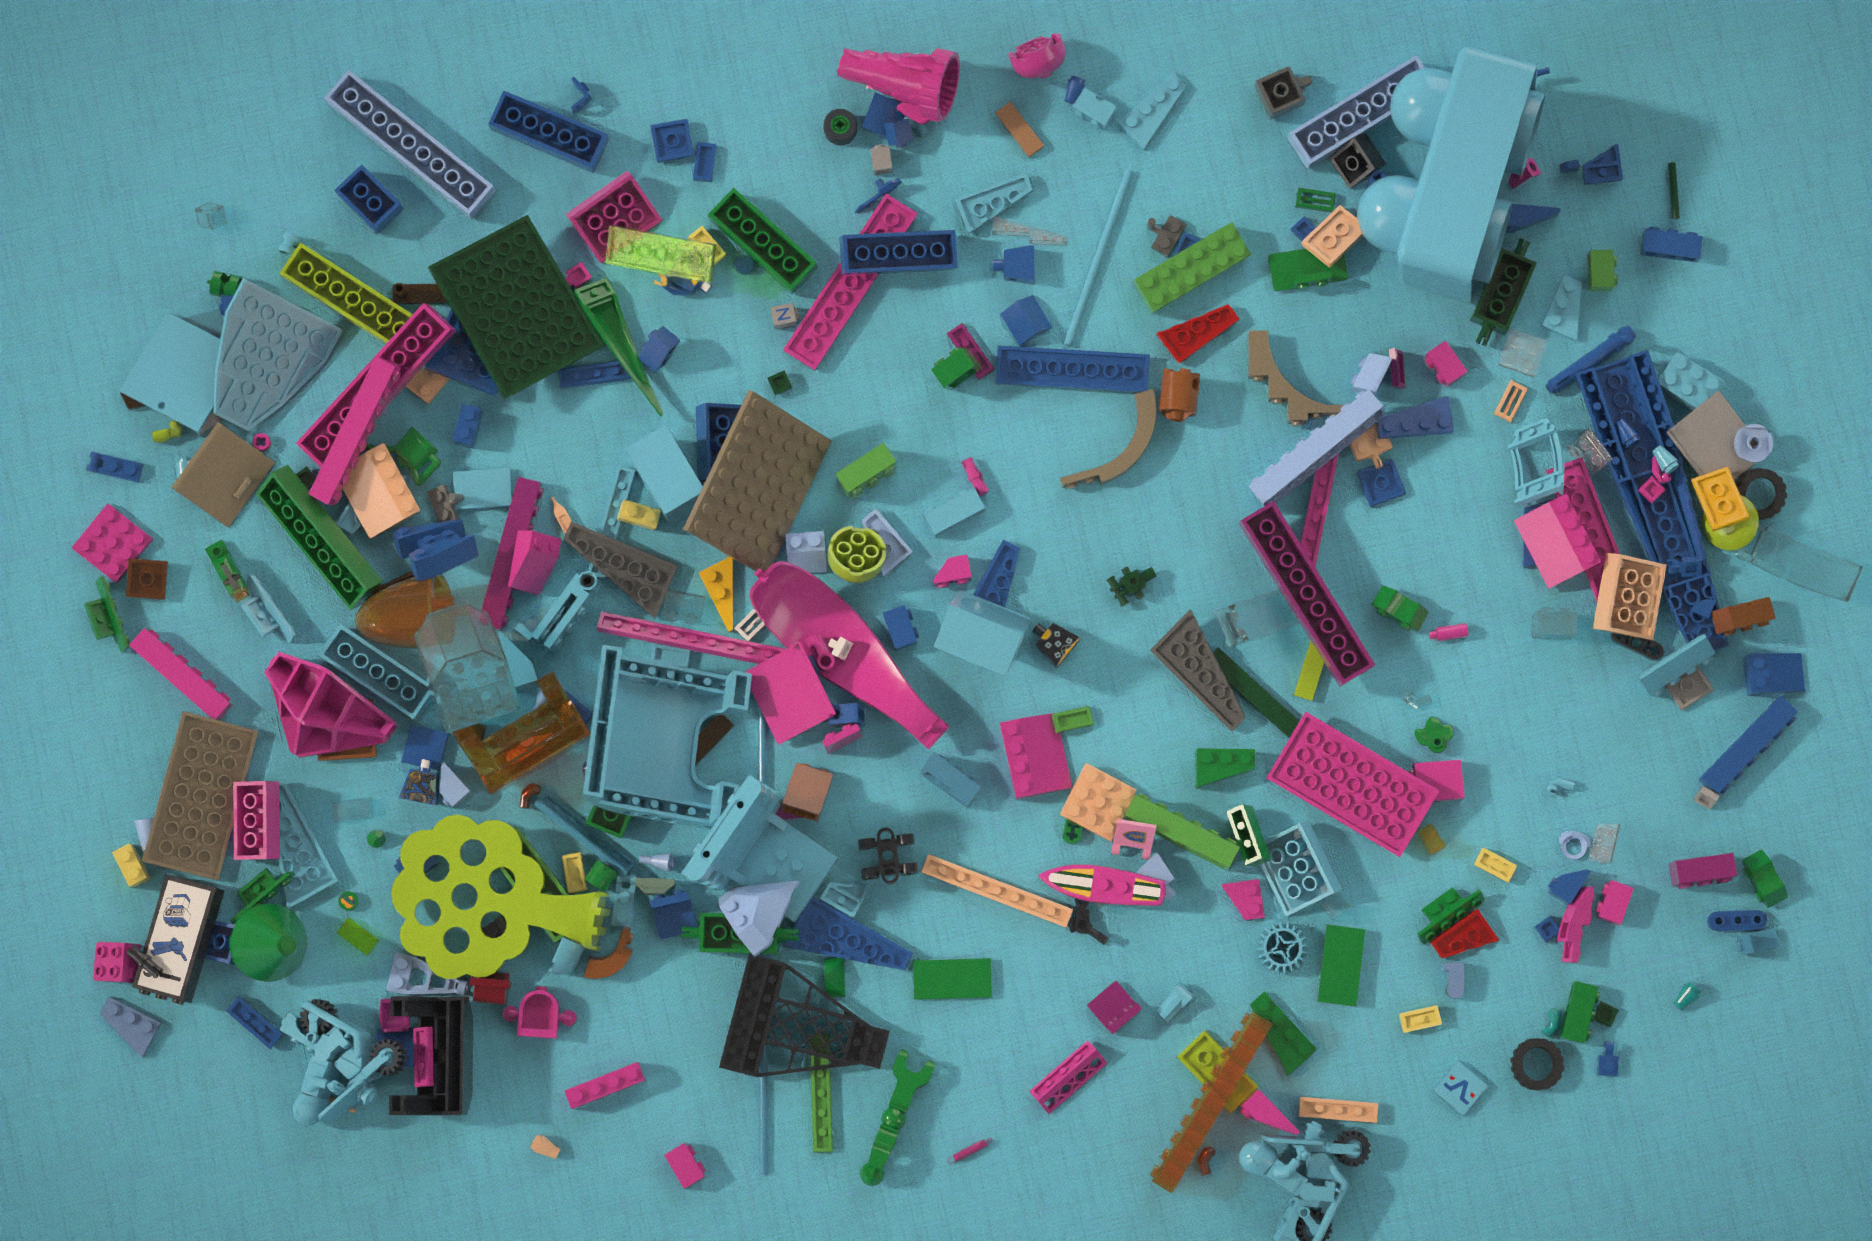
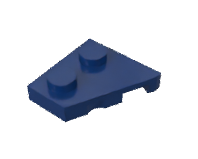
M1615 144L1612 148L1599 154L1596 158L1582 166L1584 185L1623 180L1618 144Z

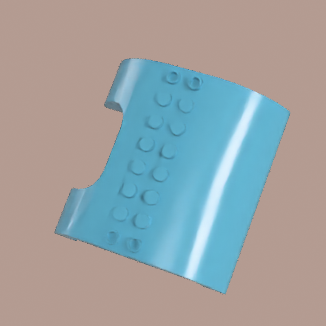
M602 645L583 797L595 806L629 816L682 825L714 826L728 806L727 801L733 793L736 794L739 790V785L720 781L715 786H710L699 781L695 774L699 729L701 723L711 716L748 711L752 674L733 670L728 676L622 656V648Z

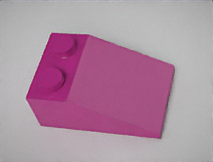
M518 531L508 587L540 595L559 557L562 539L536 531Z
M1259 1089L1255 1090L1240 1105L1242 1109L1240 1113L1247 1120L1252 1119L1292 1135L1300 1133Z

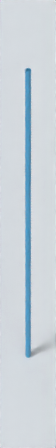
M758 705L759 781L766 785V719ZM759 954L760 957L767 958V954ZM767 1045L762 1055L760 1073L767 1072ZM767 1076L760 1077V1175H768Z

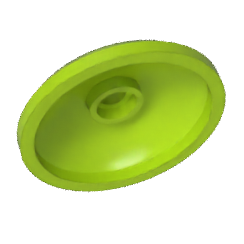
M1740 495L1750 516L1749 520L1713 532L1703 512V532L1709 542L1717 548L1730 551L1738 550L1747 546L1756 536L1759 527L1758 512L1753 503L1746 497Z

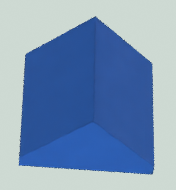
M1033 295L1017 300L1000 314L1019 347L1052 328Z

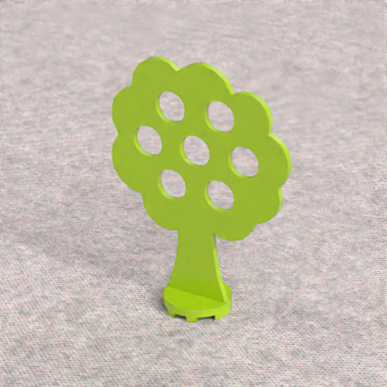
M458 814L451 815L438 821L432 830L414 832L403 842L400 850V860L404 870L395 878L391 889L392 903L396 911L406 919L400 931L401 944L412 955L425 956L429 968L437 976L444 979H457L466 974L473 977H487L496 973L505 960L516 958L524 952L530 939L529 925L538 926L564 935L586 947V949L600 950L601 947H598L597 944L600 935L605 936L607 929L602 927L604 916H609L610 909L605 908V897H610V894L600 891L569 896L542 894L544 872L536 860L523 854V843L519 833L510 824L500 820H487L477 824L469 817ZM476 839L484 844L486 857L481 864L470 866L463 861L461 849L467 841ZM434 855L443 856L449 863L448 876L439 882L430 880L424 872L426 861ZM500 867L510 869L515 876V885L506 894L496 893L490 885L491 874ZM463 883L472 885L478 893L476 904L468 910L459 909L452 900L454 889ZM426 899L434 900L441 909L439 920L431 926L422 925L416 918L417 905ZM492 911L501 913L507 922L505 932L498 938L486 936L481 928L483 917ZM454 927L463 928L470 937L468 948L459 954L450 952L444 944L446 933Z

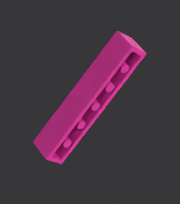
M144 628L129 646L209 717L220 720L233 706L229 702L231 698L223 691L218 693L215 690L217 686L209 679L205 681L201 678L202 673L196 667L191 669L187 665L188 660L181 654L175 655L172 652L174 648L165 641L163 644L158 640L160 636L153 629L148 631Z

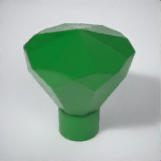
M373 830L367 836L368 844L374 848L382 847L386 841L385 835L381 830Z

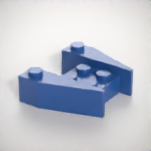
M462 519L401 527L397 531L392 532L396 552L401 559L410 558L412 572L418 582L436 577L479 556L475 535L466 537Z

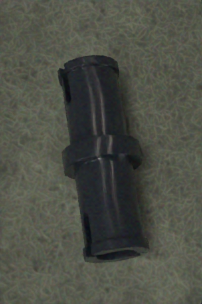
M136 945L128 949L127 956L138 963L140 969H145L154 979L158 978L156 974L159 976L162 974L163 968L152 961L150 955H145Z

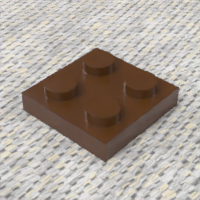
M128 559L126 597L166 599L168 561Z

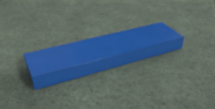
M619 361L563 368L558 371L561 389L632 379Z

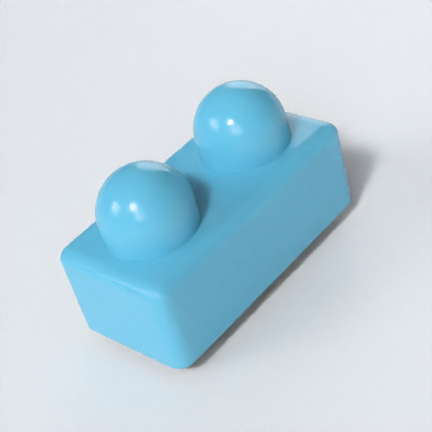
M1466 46L1458 53L1453 72L1436 68H1422L1406 75L1394 89L1390 111L1396 128L1407 139L1429 146V150L1419 180L1394 175L1381 178L1372 183L1360 198L1357 220L1363 236L1373 246L1397 254L1398 277L1403 285L1471 304L1478 281L1489 284L1500 254L1512 209V202L1503 199L1511 173L1522 176L1525 170L1545 101V93L1536 91L1538 64Z

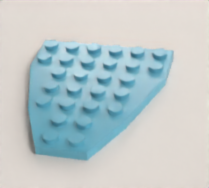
M243 278L225 312L215 368L213 413L249 431L280 408L326 363L343 329Z

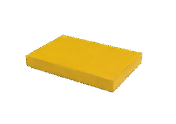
M1728 467L1691 480L1713 532L1749 520L1750 516Z

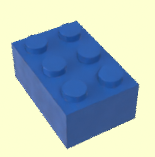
M362 164L334 190L337 196L376 235L404 209L402 204Z

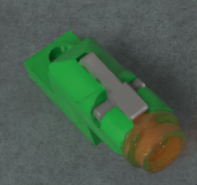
M219 540L205 548L212 561V565L231 598L235 599L236 602L247 598L250 595L248 593L249 589L223 540Z

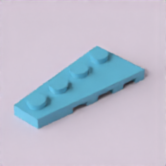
M1026 173L955 198L968 235L1033 191Z

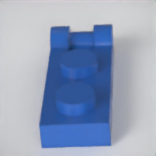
M96 452L90 453L89 458L91 460L90 464L87 465L86 471L139 483L143 469L142 463ZM98 460L103 461L102 468L97 467Z

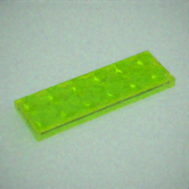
M612 225L609 226L605 264L710 283L713 278L716 244Z

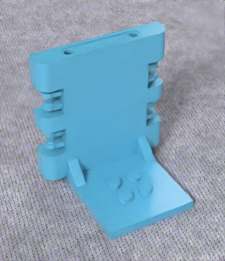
M748 775L737 793H733L727 801L728 806L704 841L697 844L693 851L695 854L681 874L690 880L717 891L724 889L731 879L742 886L799 881L797 888H794L792 892L791 902L785 913L786 917L796 922L839 858L777 816L776 813L782 805V796L771 787Z

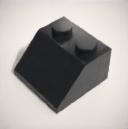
M1366 133L1354 137L1329 158L1349 189L1368 179L1374 171L1380 170L1386 165Z

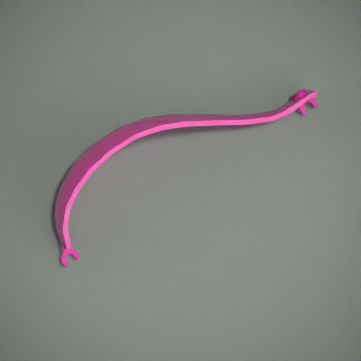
M779 561L772 564L765 572L759 568L754 573L759 579L750 589L749 597L752 606L767 628L787 649L793 644L801 642L807 656L812 655L805 640L818 633L821 634L830 653L834 650V648L828 646L831 639L838 642L839 638L842 637L854 643L845 660L833 655L835 660L833 669L829 672L820 670L821 673L819 675L895 720L927 749H930L945 733L949 725L916 694L866 622L834 590L803 568L788 562ZM823 658L820 663L822 666L827 667L831 664V660Z

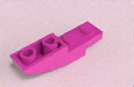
M1581 887L1571 904L1568 905L1562 918L1557 942L1564 943L1562 962L1578 963L1580 958V942L1583 937L1582 926H1589L1592 919L1591 907L1594 900V887Z

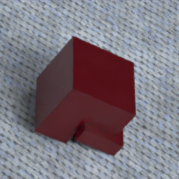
M494 973L487 977H471L470 985L474 986L473 1001L477 1003L507 1005L508 992L512 984L510 974Z

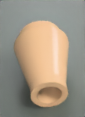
M537 1134L530 1146L533 1152L553 1159L557 1157L560 1148L556 1147L544 1135L540 1136Z

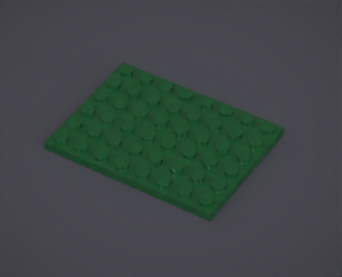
M528 215L428 266V270L504 400L604 346Z

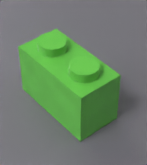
M1590 250L1587 254L1589 291H1612L1618 281L1617 274H1614V267L1617 265L1616 255H1613V250Z

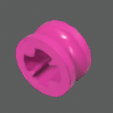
M259 433L254 436L253 446L258 451L263 452L270 448L271 440L266 434ZM260 438L262 440L266 438V441H264L266 443L265 446H257V444H259L258 440Z

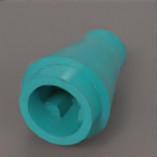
M1689 981L1687 985L1684 984L1673 1004L1682 1011L1686 1006L1699 998L1698 995L1701 991Z

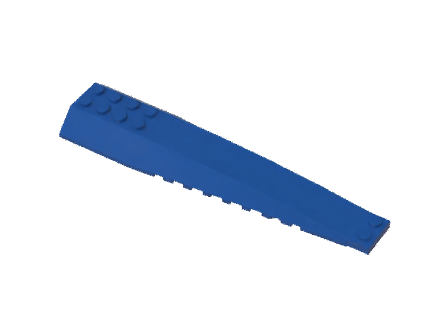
M1645 350L1597 368L1593 367L1575 373L1599 445L1649 560L1667 565V559H1676L1681 562L1682 557L1701 556L1702 558L1701 576L1681 577V573L1670 574L1668 573L1669 567L1667 566L1662 590L1686 644L1699 635L1705 634L1714 651L1729 646L1724 633L1716 634L1711 614L1706 619L1690 612L1693 605L1705 599L1716 601L1712 612L1720 608L1714 584H1712L1711 572L1707 564L1705 548H1703L1702 536L1698 528L1691 493L1687 485L1688 481L1684 473L1682 457L1678 447L1667 434V431L1674 425L1649 351ZM1621 419H1624L1639 434L1640 441L1630 448L1622 444L1617 429L1614 426ZM1662 445L1663 448L1678 460L1679 467L1670 473L1671 480L1669 482H1665V484L1660 483L1666 490L1653 503H1650L1638 489L1650 477L1653 476L1656 479L1652 473L1653 450Z

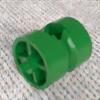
M214 271L211 280H207V284H210V295L218 297L234 295L242 281V276L233 274L227 276L224 272Z

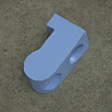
M1442 963V971H1448V984L1445 989L1447 996L1452 999L1460 998L1464 993V963Z

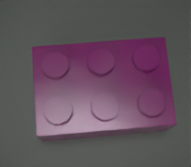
M1734 853L1677 860L1669 863L1672 886H1678V889L1693 887L1694 883H1697L1698 887L1713 884V881H1716L1717 884L1727 883L1737 876Z

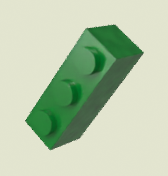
M1242 804L1227 811L1245 865L1256 867L1271 860L1253 806Z
M1578 981L1572 982L1559 1036L1560 1039L1579 1044H1585V1041L1589 1040L1591 1030L1588 1029L1589 1024L1594 1021L1596 1013L1593 1010L1594 1004L1598 1003L1600 997L1597 986Z

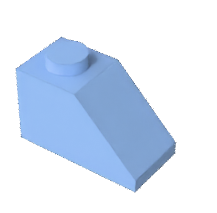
M446 763L441 765L440 793L443 797L440 799L447 807L451 805L456 808L472 792Z

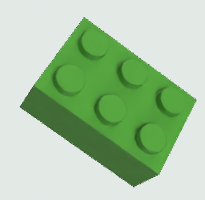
M882 443L835 473L836 480L848 499L851 497L855 499L863 494L862 490L868 486L869 488L876 486L879 483L878 480L882 477L888 478L893 475L897 468L896 460L886 445Z

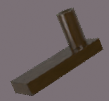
M393 284V302L396 304H448L437 284Z

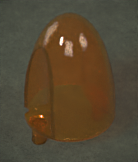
M443 574L419 582L413 577L393 584L371 596L359 608L355 617V624L363 636L379 644L409 649L439 648L453 644L456 635L457 618L473 617V612H470L473 611L471 604L455 607V603H453L454 597L451 595L450 587Z

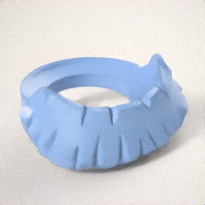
M1565 831L1559 837L1562 852L1570 859L1581 858L1586 850L1591 848L1590 838L1579 831ZM1571 838H1578L1580 840L1581 851L1577 855H1570L1566 851V844Z

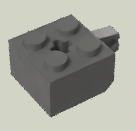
M1286 67L1256 80L1254 87L1271 120L1303 106L1306 101L1303 95L1305 92L1304 88L1310 86L1312 81L1309 75L1301 79L1298 76L1295 77L1291 68ZM1279 90L1280 93L1284 92V94H1277V91Z

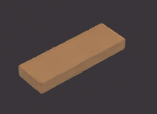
M1011 101L995 112L996 116L1028 158L1044 148L1043 143Z

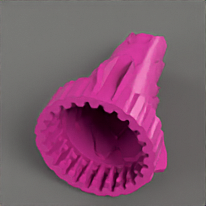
M844 48L839 67L837 68V75L843 79L867 85L866 88L877 90L902 101L903 103L897 105V111H900L919 124H927L931 120L937 122L945 120L951 110L960 77V57L957 52L941 48L935 49L931 55L921 53L897 54L885 51L884 53L870 50L860 52Z

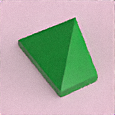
M842 958L825 959V990L831 997H845L844 959Z

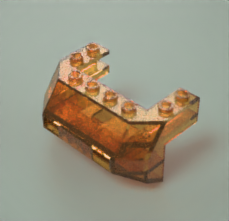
M553 671L536 681L548 702L539 705L538 708L523 715L513 723L506 725L503 729L491 734L483 741L470 722L452 731L460 747L477 770L490 795H495L513 786L576 748L590 737L589 729Z

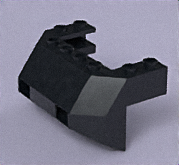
M391 997L390 1016L418 1017V1028L432 1027L434 1086L417 1087V1095H389V1115H467L473 1091V1014L469 997Z

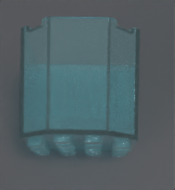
M466 602L428 613L423 625L414 634V640L436 716L445 733L521 710L509 665L489 613L478 610Z

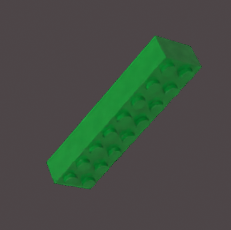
M289 465L273 471L256 492V495L350 610L366 603L383 582L315 497L309 495L310 491Z

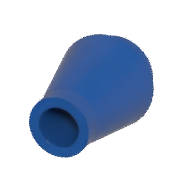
M1071 75L1067 83L1065 102L1074 105L1086 86L1084 85V79Z
M1624 419L1614 424L1622 444L1627 448L1634 446L1640 441L1639 434Z

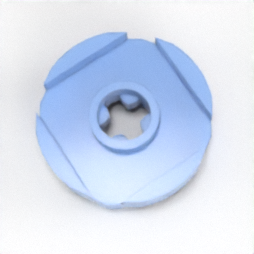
M1749 424L1740 428L1734 439L1736 454L1747 462L1763 461L1773 449L1771 433H1768L1765 427L1759 424ZM1752 438H1754V441L1758 442V445L1754 446V449L1750 445V441H1752Z

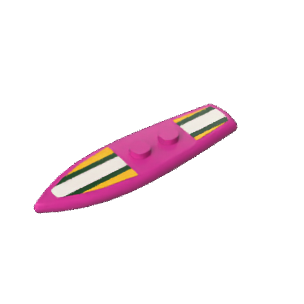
M1066 865L1050 869L1038 875L1043 882L1060 893L1096 903L1161 906L1166 895V884L1163 880L1104 866Z

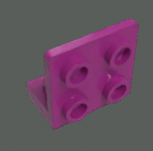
M1114 981L1087 1004V1007L1111 1035L1142 1010L1139 1004L1134 1002L1117 981Z

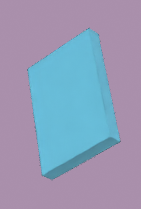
M510 468L453 472L454 493L463 494L465 497L462 502L455 504L456 510L510 507L512 501Z

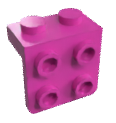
M97 942L93 979L95 981L134 983L138 963L127 956L126 953L133 945H136L141 950V944Z

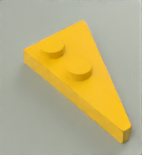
M728 557L699 572V575L728 632H731L733 630V558Z

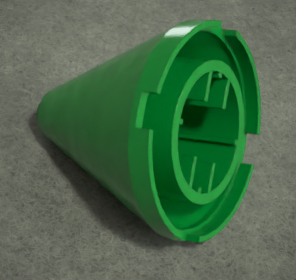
M260 904L246 910L234 923L235 926L229 938L230 954L237 968L246 976L264 982L278 981L292 974L303 961L307 949V935L303 923L290 909L277 904Z

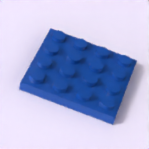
M451 309L446 321L456 331L425 364V369L496 396L498 389Z

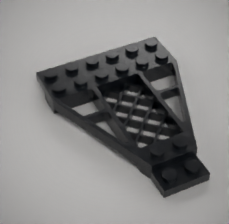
M749 954L719 1068L753 1077L859 1064L880 1069L890 1031L869 1025L787 963L760 956L755 957ZM785 970L791 971L810 985L805 1003L801 1004L779 997ZM812 988L841 1008L844 1014L810 1006L808 1001ZM777 1002L784 1003L775 1009ZM786 1005L791 1016L781 1021L776 1011ZM788 1005L803 1009L793 1014ZM805 1010L810 1021L800 1026L795 1016ZM807 1010L822 1014L812 1019ZM773 1014H775L779 1023L770 1027ZM824 1015L829 1026L819 1031L814 1020ZM826 1015L841 1019L831 1024ZM793 1017L798 1028L788 1033L783 1023ZM845 1020L852 1021L850 1028ZM843 1021L848 1030L838 1036L833 1025ZM812 1022L817 1033L807 1038L802 1027ZM781 1024L786 1035L776 1040L771 1030ZM831 1027L836 1038L826 1043L821 1032ZM800 1029L805 1040L795 1045L790 1035ZM849 1032L846 1046L844 1047L840 1037ZM768 1033L771 1034L774 1041L767 1039ZM819 1034L824 1045L814 1050L809 1039ZM788 1036L793 1046L780 1043L779 1041ZM838 1039L843 1049L833 1055L828 1044ZM807 1041L812 1051L797 1046ZM767 1044L791 1050L792 1054L787 1070L759 1073L762 1055ZM826 1046L831 1056L816 1051ZM844 1051L842 1059L835 1057ZM796 1052L831 1061V1064L791 1069Z

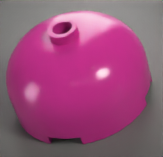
M1053 33L1051 38L1040 36L1016 47L1017 51L1015 53L1010 52L1008 54L1012 67L1017 74L1025 78L1041 77L1043 79L1052 75V72L1062 65L1066 57V47L1061 34Z

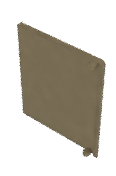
M218 422L171 488L229 527L275 462Z

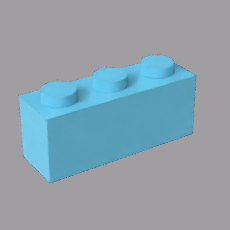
M967 488L959 493L960 496L955 499L950 497L942 502L943 505L936 508V506H933L926 510L924 519L935 538L985 511V506L975 488L971 490Z

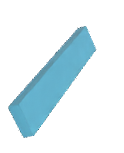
M617 466L600 526V534L615 540L618 539L622 521H618L617 516L621 502L629 500L637 472L635 469ZM590 563L588 571L593 572L597 578L606 580L607 577Z

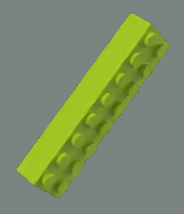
M301 242L279 273L284 280L385 345L413 315Z

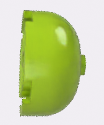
M847 526L838 530L832 536L827 554L828 562L832 571L839 578L851 583L867 582L876 577L881 571L886 557V546L882 538L873 530L867 527L862 529Z

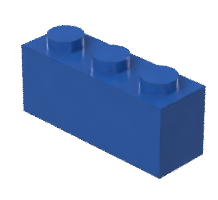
M1649 227L1645 229L1642 235L1640 255L1697 262L1701 256L1703 236H1699L1695 232L1683 234L1674 229L1660 231V228Z

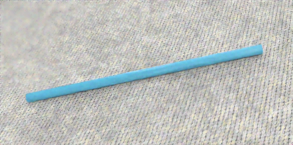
M1125 169L1064 341L1066 346L1071 347L1132 175L1131 170Z

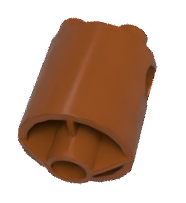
M1181 368L1179 372L1173 369H1163L1159 412L1174 422H1184L1186 418L1196 416L1200 374L1191 373V370Z

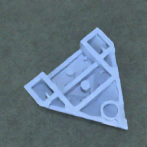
M799 881L734 887L718 899L719 907L735 933L755 957L772 944L773 934L782 922L791 902L792 892L794 888H797Z

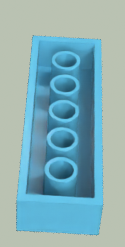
M341 624L318 655L416 722L438 691L434 686Z

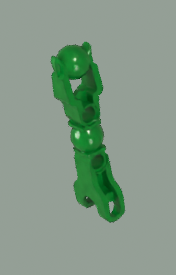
M903 1049L899 1051L893 1065V1073L897 1079L896 1087L888 1108L882 1113V1124L874 1140L869 1162L865 1163L860 1170L861 1180L868 1186H876L883 1181L885 1175L883 1167L892 1152L899 1130L906 1122L905 1113H907L914 1092L917 1088L929 1083L935 1066V1062L929 1060L921 1071L917 1073L909 1071L906 1067L908 1053Z

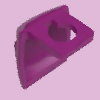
M381 999L379 1016L382 1033L409 1031L410 1017L390 1016L391 999Z

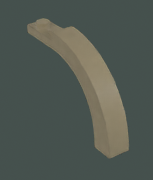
M1153 389L1134 395L1137 408V426L1127 448L1117 458L1105 465L1061 477L1060 484L1062 488L1066 487L1067 490L1073 489L1082 482H1085V484L1096 482V478H1099L1100 485L1117 479L1137 463L1150 442L1155 426L1156 400Z

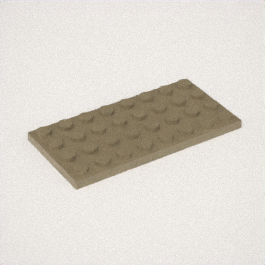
M182 711L142 862L219 880L234 824L233 782H245L258 734L257 730Z

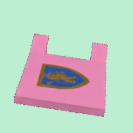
M1118 819L1111 854L1119 855L1121 845L1143 849L1142 859L1149 860L1156 825Z

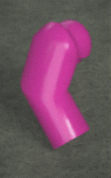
M1654 456L1652 458V473L1660 483L1665 484V482L1671 480V474L1662 472Z

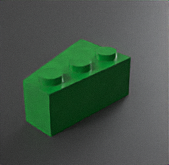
M1197 748L1195 756V789L1253 771L1255 769V749Z

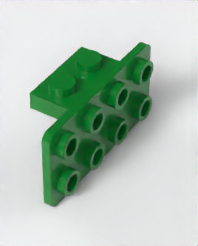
M1307 249L1275 253L1268 256L1274 291L1296 288L1304 290L1309 288V286L1317 285V287L1328 285V283L1348 279L1345 255L1330 268Z

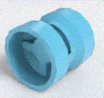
M285 232L283 244L279 246L278 251L291 256L300 242H302V239Z

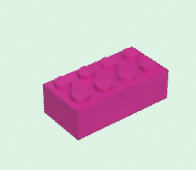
M279 781L233 782L234 860L280 859Z

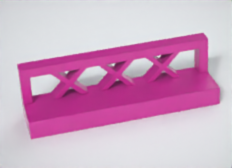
M1087 1040L1029 1092L1044 1110L1050 1114L1102 1069L1107 1062ZM1098 1057L1100 1061L1095 1066H1090L1091 1062ZM1084 1071L1083 1076L1080 1079H1076V1075ZM1069 1084L1068 1089L1065 1092H1061L1062 1087ZM1054 1097V1101L1047 1107L1045 1102L1049 1098Z

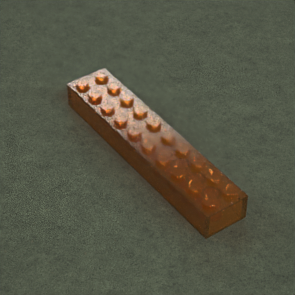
M1254 1012L1245 1013L1242 1017L1240 1030H1235L1230 1038L1233 1042L1229 1048L1225 1046L1220 1055L1222 1058L1219 1065L1215 1063L1210 1071V1074H1212L1209 1082L1207 1080L1204 1081L1200 1088L1202 1094L1199 1099L1197 1097L1194 1098L1190 1105V1108H1192L1190 1114H1185L1180 1122V1125H1182L1180 1131L1177 1132L1175 1130L1170 1138L1171 1146L1169 1149L1165 1147L1160 1155L1162 1161L1159 1166L1155 1164L1150 1172V1176H1152L1151 1181L1170 1193H1173L1272 1026L1271 1022Z

